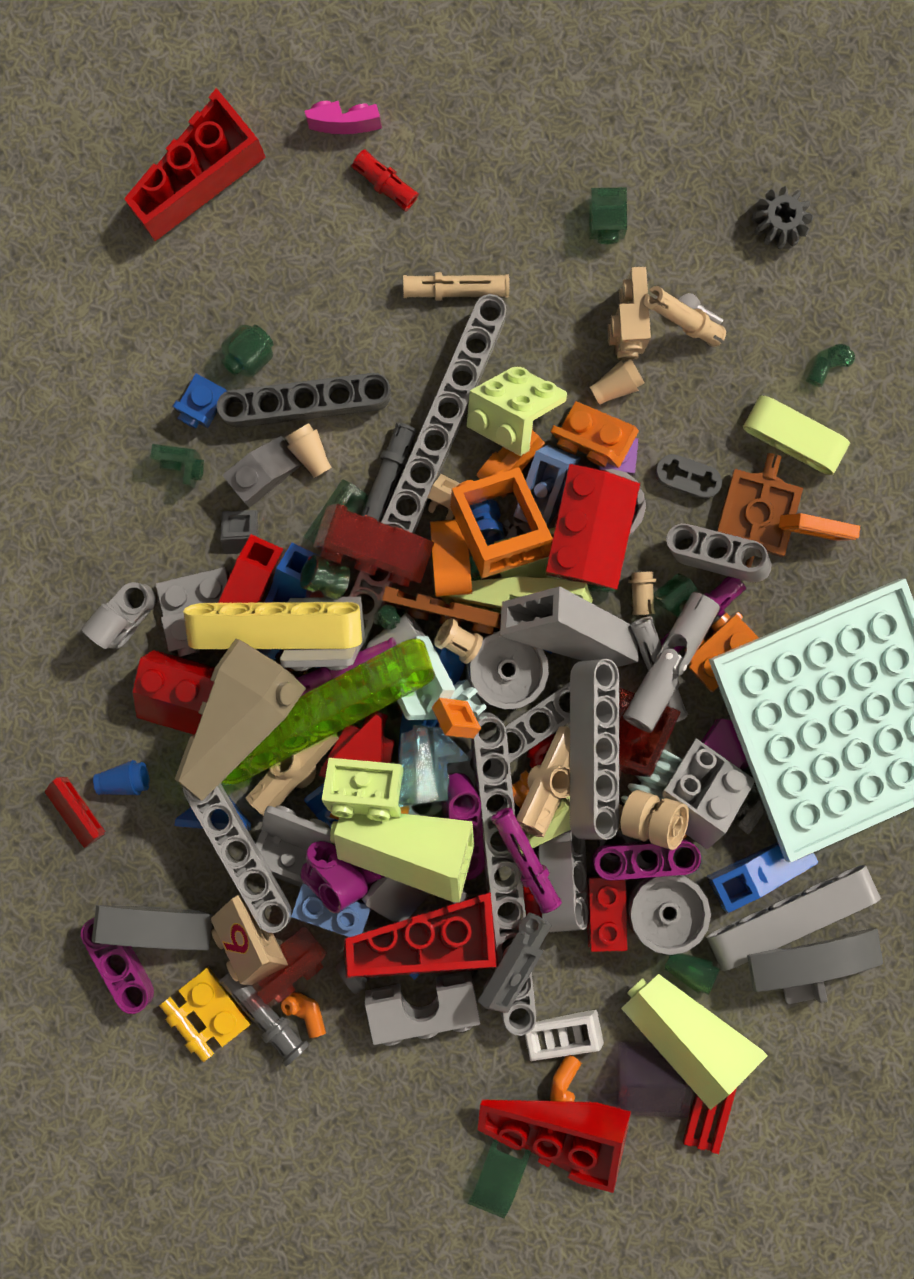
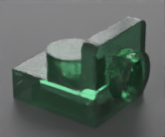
M152 444L150 458L160 463V469L181 471V466H185L183 484L189 488H195L196 480H202L204 460L199 459L200 454L195 449Z

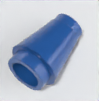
M135 760L95 774L93 777L94 789L98 795H140L142 791L148 790L150 784L147 766L144 762L137 763Z

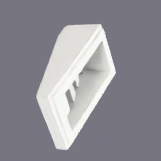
M597 1010L537 1021L533 1030L525 1034L530 1061L600 1051L604 1044ZM581 1025H587L590 1040L584 1041ZM570 1026L573 1028L575 1043L572 1044L569 1043L566 1028ZM552 1029H558L561 1046L555 1047ZM537 1031L544 1032L547 1049L541 1050Z

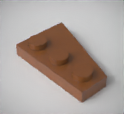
M385 586L382 600L408 610V614L412 618L428 621L429 615L440 617V624L453 618L458 622L459 627L461 622L473 624L472 631L492 635L494 629H501V614L498 612L455 602L445 604L446 602L421 594H417V597H414L399 589Z

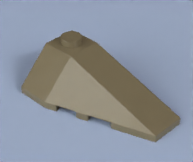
M239 639L234 640L214 669L211 681H214L207 703L202 702L199 710L202 718L197 732L189 738L175 777V781L201 801L287 717L306 689L283 666Z

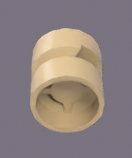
M635 790L629 795L622 811V834L641 841L650 839V842L654 845L674 850L681 844L687 830L689 821L688 806L668 798L660 801L657 795Z

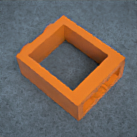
M519 467L508 471L499 470L489 477L477 481L467 480L452 488L450 508L482 578L549 557L553 538ZM514 492L532 532L487 546L470 509V505Z

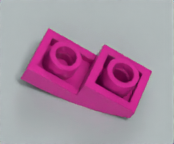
M320 101L313 104L311 109L305 110L309 129L319 132L358 134L382 129L376 104L370 106L368 104H358L351 107L347 113L342 114L339 101L332 103L330 101Z

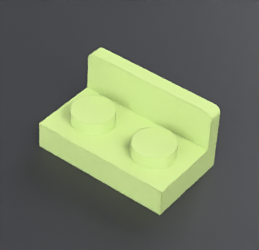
M329 758L322 802L328 811H331L332 815L341 818H352L353 814L367 815L371 820L382 822L389 821L390 817L400 818L401 809L398 802L404 769L401 764Z

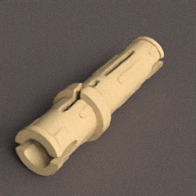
M435 272V276L403 275L404 298L435 297V301H442V297H482L488 294L508 298L509 274L442 276V272Z
M659 286L649 289L651 293L658 296L657 298L646 293L644 298L645 306L682 327L688 336L700 338L712 347H717L721 344L720 341L713 338L715 335L724 341L726 337L725 328L710 320L706 312L701 309H692Z

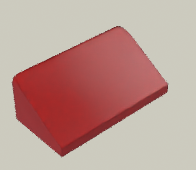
M68 777L55 778L45 789V794L80 844L86 848L104 836L106 831Z

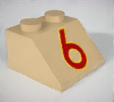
M237 895L232 898L211 918L215 928L211 931L213 939L220 949H225L230 960L226 963L227 969L234 981H239L243 985H253L288 966L274 934L268 933L259 927L242 896Z

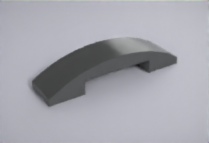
M877 928L843 934V937L789 949L777 948L747 955L754 992L832 980L863 972L883 964Z

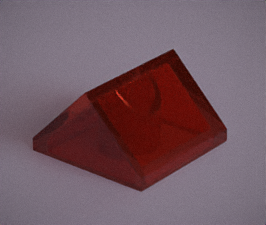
M619 687V771L629 775L651 778L681 712L666 706L653 731H643L627 722L623 717L635 693Z

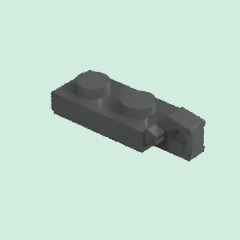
M530 912L519 925V932L515 935L516 938L504 950L502 960L493 976L484 985L483 993L478 1000L486 1009L502 1013L509 1012L544 952L540 949V946L552 927L550 923L536 914Z

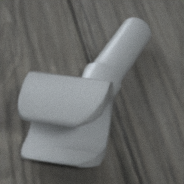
M688 293L678 299L692 309H701L706 312L713 322L720 325L723 322L721 317L700 305L699 299L694 294Z

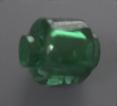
M242 324L222 342L221 350L224 358L221 362L234 376L240 373L245 377H253L272 359L273 351L271 347L274 345L273 341L260 326Z

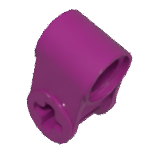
M317 841L308 847L306 853L307 862L303 864L300 872L301 879L320 898L330 912L339 913L368 893L367 882L363 875L350 863L337 858L334 845L325 841Z

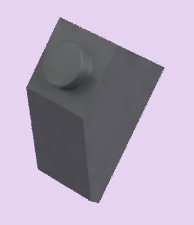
M282 436L248 453L222 475L249 508L303 465L287 448L289 445Z

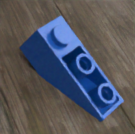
M777 842L706 877L721 909L729 913L763 897L818 864V860L813 852L791 863L787 862Z

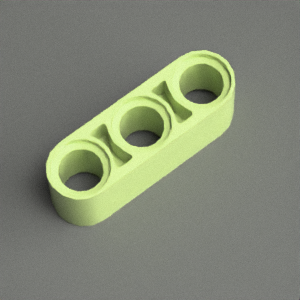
M763 395L759 396L743 425V429L752 436L827 475H834L850 445L849 440L839 433L779 401Z

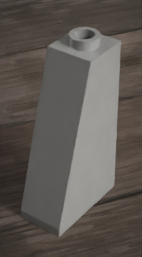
M560 586L502 602L500 636L506 639L581 661L607 658L612 660L617 667L638 662V642L629 623Z

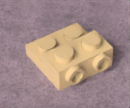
M632 267L628 279H623V288H620L619 291L620 304L616 315L611 316V324H608L609 346L615 345V355H617L618 360L637 359L638 354L644 353L651 339L649 308L644 304L645 295L648 293L646 267Z

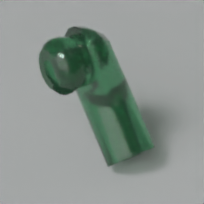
M384 604L375 612L373 620L375 625L392 630L396 628L395 623H400V617L406 614V611L396 608L392 604Z

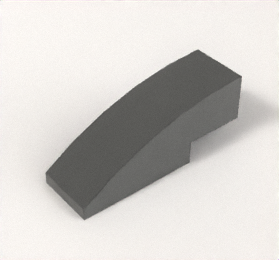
M96 905L92 942L145 948L209 950L212 931L211 918L213 914L201 910L166 909L163 907Z

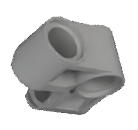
M131 582L124 585L109 603H102L81 630L93 642L104 649L121 648L155 606V592L151 587L142 583ZM140 589L144 594V602L139 608L135 609L130 604V595L134 590Z

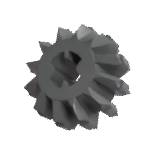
M784 186L781 187L779 194L770 189L765 195L766 199H758L755 204L758 211L753 213L751 219L759 224L754 230L755 235L767 234L764 239L765 245H769L773 239H776L778 249H782L786 241L790 245L795 246L799 242V236L806 237L810 231L806 224L811 223L813 214L805 212L810 206V201H798L801 195L800 190L795 191L792 196H789L788 189ZM778 212L783 213L784 219H788L786 223H783L781 217L777 216Z

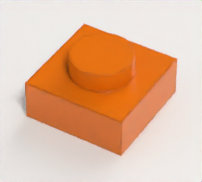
M439 698L432 706L440 728L447 736L474 739L481 730L468 701Z

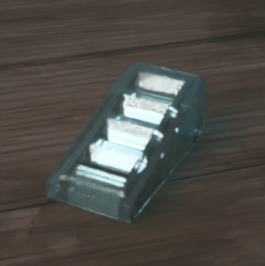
M427 727L402 733L399 764L402 765L404 770L398 802L399 807L418 806L439 801Z

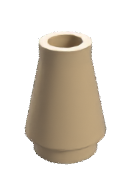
M631 359L624 363L621 360L598 382L590 386V389L599 405L607 401L639 391L637 387L643 385L644 381Z
M310 423L285 437L289 443L287 448L307 468L313 478L332 468L326 457L317 429L313 430Z

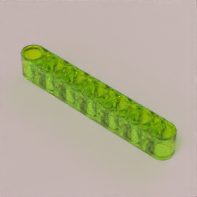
M420 639L403 641L302 695L287 717L221 784L234 785L241 783L432 682L435 678V671L425 642Z

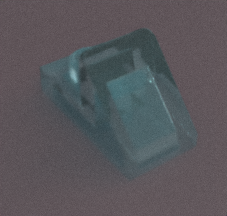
M421 724L413 725L415 798L434 802L448 800L449 786L447 763L470 761V758L449 736L444 734L440 727Z

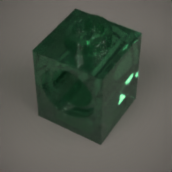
M627 187L591 188L589 196V239H598V243L607 245L618 243L619 239L625 238L627 232Z

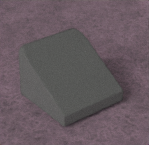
M257 510L222 512L221 543L224 554H240L250 534L259 537Z

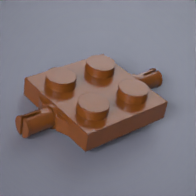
M767 453L763 473L733 470L716 531L757 541L766 548L768 554L784 557L791 532L779 528L780 515L797 513L803 488L785 483L782 479L776 477L782 456ZM754 556L746 560V567L751 568Z

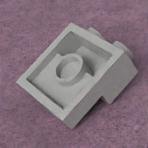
M225 567L156 583L163 614L161 619L169 652H178L179 657L200 653L199 649H193L188 646L183 611L186 607L193 604L219 602L229 579Z

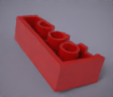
M217 88L208 97L210 101L202 111H196L188 121L189 126L177 140L174 138L166 147L167 153L158 164H152L124 198L135 217L154 241H157L266 158L258 138Z
M491 892L346 938L344 940L346 978L481 970L496 967Z

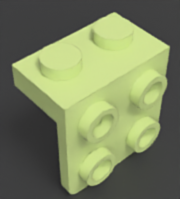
M512 367L470 390L467 427L522 456L530 451L533 420L566 402L567 392L557 387L554 383L529 373L525 368Z

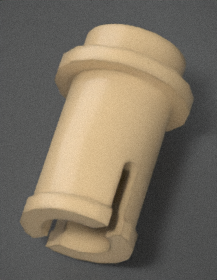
M631 572L632 580H628V583H632V615L655 614L653 582H656V579H653V572Z

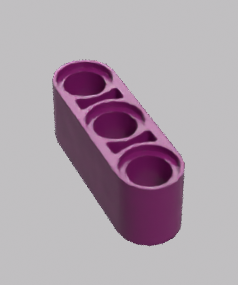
M454 773L446 777L441 784L442 818L472 821L474 849L466 880H471L482 873L485 865L481 802L471 779L465 774Z
M685 839L674 850L654 845L650 841L605 844L598 847L592 855L593 868L600 877L606 880L687 875L697 870L701 863L699 849ZM680 847H688L691 851L689 863L677 866L673 860L675 851ZM646 849L652 850L655 854L654 864L646 869L638 867L636 862L638 854ZM609 852L617 854L619 858L617 868L613 871L602 870L600 867L601 857Z
M93 917L81 929L82 942L117 1006L127 1014L138 1013L151 1003L154 997L153 985L132 946L92 942L95 918ZM112 955L123 957L126 963L124 972H117L111 967L110 960ZM134 986L142 991V1003H134L129 999V987Z

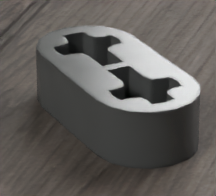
M675 454L663 457L655 469L656 479L661 485L698 499L713 497L718 493L722 485L721 475L715 468ZM671 462L677 464L676 470L687 474L686 478L675 475L672 480L666 478L667 472L662 470L663 466L668 467ZM705 474L710 475L709 481L714 484V488L709 487L705 492L701 491V484L690 480L691 476L702 478Z

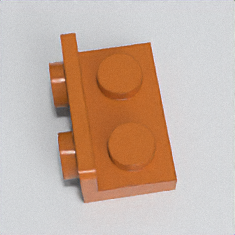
M575 401L562 427L553 425L550 432L558 440L557 446L564 451L575 455L578 450L587 454L586 458L598 466L606 467L608 463L620 468L639 430L632 424Z
M726 612L710 626L714 632L705 641L701 642L687 666L710 692L715 691L719 686L708 659L759 638L742 620L743 616L739 612L734 613L731 617Z

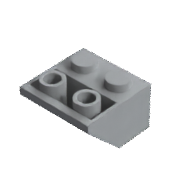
M696 738L663 790L662 795L664 798L675 800L688 806L689 821L685 834L704 848L709 849L726 834L755 781L751 776Z

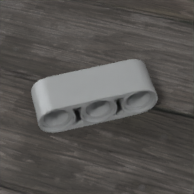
M682 523L672 527L667 534V545L673 557L681 564L756 583L766 579L771 572L772 565L767 550L757 541ZM682 540H693L692 545L688 549H677L679 542ZM724 547L727 549V553L722 558H711V553L716 548ZM759 556L762 558L761 563L757 567L748 568L745 566L746 560L750 557Z
M569 830L539 845V861L541 865H545L549 870L548 878L562 901V904L557 909L549 913H542V918L552 925L549 932L584 930L589 921L585 839L577 838L572 830Z

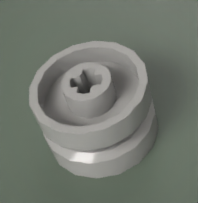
M500 631L483 637L482 646L478 654L470 663L465 664L466 680L469 681L471 687L476 688L478 691L476 693L477 697L484 704L500 709H517L533 702L544 690L549 675L548 659L543 649L506 639L500 636ZM505 663H508V666L514 669L513 674L507 675V677L501 671Z
M684 875L640 878L628 893L626 903L628 924L640 941L655 952L668 955L687 952L698 945L708 931L711 917L708 899L701 888ZM671 906L675 910L673 915L669 916L667 914L666 918H664L663 910Z

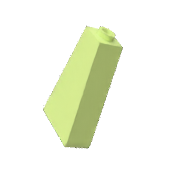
M401 813L400 818L390 817L389 821L382 822L371 820L367 815L353 814L352 818L339 817L338 821L332 823L330 831V841L335 843L339 860L451 902L460 903L474 849L472 821Z
M659 974L648 984L644 979L640 980L627 992L631 999L621 1009L710 1110L729 1096L767 1057L762 1049Z

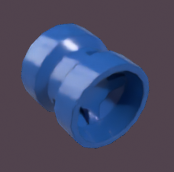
M489 499L470 505V509L487 546L494 544L496 541L503 540L505 534L502 523L498 521L501 516L498 502Z

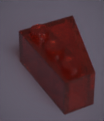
M340 504L327 506L313 547L322 550L320 554L322 558L336 563H341L342 558L356 562L354 569L375 575L376 570L390 574L388 581L409 587L410 582L421 583L435 542L401 528L378 522L377 519L368 515L361 516L347 511V507Z

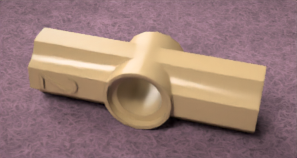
M317 717L291 747L283 746L273 753L269 762L270 771L247 795L246 800L264 816L267 806H279L295 787L301 789L307 787L315 778L316 764L337 742L340 736L324 720Z
M559 726L542 764L535 766L530 771L528 776V787L530 790L516 818L524 832L536 837L544 838L561 799L570 796V728L566 726Z

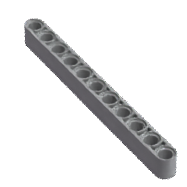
M484 295L479 298L474 306L349 596L361 597L367 595L372 597L375 602L374 609L368 614H363L365 638L359 652L364 649L385 602L382 600L385 586L391 587L428 503L429 498L427 497L432 485L440 475L468 410L470 390L478 386L504 326L506 305L502 298L497 295ZM492 307L498 310L500 316L494 321H487L482 318L480 313L483 309ZM480 339L485 343L486 348L481 353H472L466 346L469 341ZM458 371H467L472 376V381L468 385L460 386L453 381V376ZM445 403H453L459 411L453 418H444L440 415L439 408ZM431 435H439L444 439L445 444L440 450L432 451L425 446L426 439ZM415 468H427L431 472L429 480L425 483L413 481L411 473ZM403 499H412L417 504L416 511L410 516H403L397 511V506ZM390 531H397L403 536L401 545L394 549L387 548L383 544L384 536ZM382 563L389 569L388 576L383 581L377 582L372 580L369 576L370 568L374 564Z

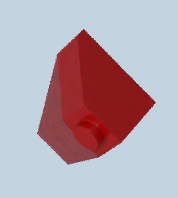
M482 1100L477 1130L514 1150L524 1148L539 1156L538 1162L546 1167H549L552 1163L568 1171L567 1178L578 1184L614 1193L631 1111L598 1102Z

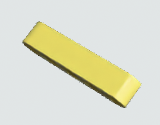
M352 602L197 603L186 607L183 611L187 643L193 649H229L235 639L243 641L254 649H348L362 643L360 608L358 604Z

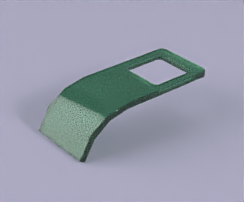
M493 1139L480 1177L468 1204L505 1218L515 1198L531 1150L526 1149L523 1158L518 1159L498 1151L497 1144L499 1141Z

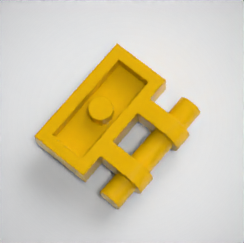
M209 966L178 990L187 1001L181 1007H178L171 997L159 1005L167 1015L165 1020L170 1027L175 1026L187 1041L185 1044L190 1053L195 1052L202 1062H205L214 1054L206 1043L211 1037L214 1036L221 1047H223L252 1024L233 997L219 984V979ZM193 1010L206 1026L199 1033L186 1017Z

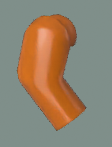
M299 992L290 993L282 1000V1012L287 1016L292 1014L304 1019L309 1038L326 1034L320 1007L316 1000Z
M565 1056L554 1074L550 1101L574 1102V1093L567 1089L582 1064L574 1056Z

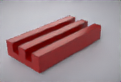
M737 1088L723 1100L712 1142L708 1141L717 1105L711 1110L707 1108L699 1139L695 1138L694 1133L703 1101L695 1094L682 1141L684 1145L696 1146L698 1149L710 1150L712 1153L719 1155Z

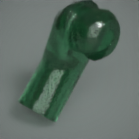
M836 344L820 351L816 355L806 382L822 387L829 370L836 366L849 367L855 360V353L845 344Z

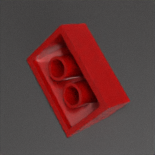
M569 464L546 575L617 590L640 483L607 471Z
M156 650L140 658L133 688L136 717L195 735L202 718L199 710L202 702L207 703L214 681H211V677L215 667Z

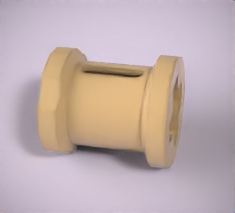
M451 618L446 620L440 627L434 645L439 649H448L458 655L461 662L468 664L478 654L482 646L483 637L478 633L471 634L458 626V622Z

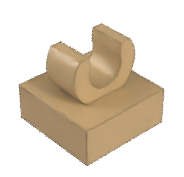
M440 474L432 485L427 497L432 500L429 505V512L433 513L438 504H441L448 508L445 520H452L454 515L450 508L451 490L460 483Z

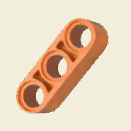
M456 519L430 521L436 597L472 594L469 550Z

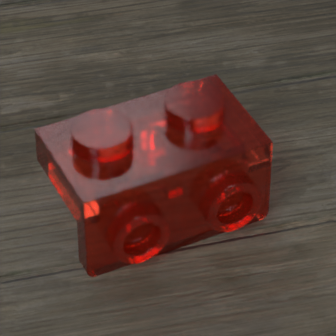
M302 927L280 945L288 966L257 982L261 987L257 994L266 1005L273 999L280 1003L295 991V988L292 986L294 982L302 976L309 980L324 967L321 961L327 953L307 927Z

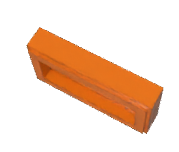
M802 513L780 515L779 528L781 530L833 541H848L859 538L860 526Z

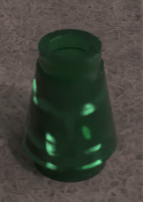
M679 953L669 956L664 970L697 994L701 991L709 995L720 968L713 966V961Z

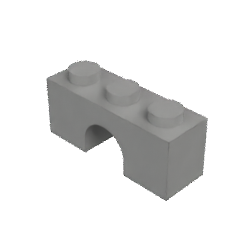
M471 970L436 977L437 996L431 1004L424 1007L410 1005L403 997L401 984L365 990V1008L373 1045L383 1044L391 1046L400 1043L403 1039L413 1037L427 1039L436 1036L439 1032L450 1030L464 1032L470 1030L473 1026L480 1025Z

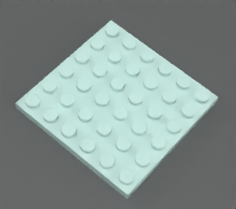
M906 579L895 580L708 659L785 861L791 863L914 807V600Z

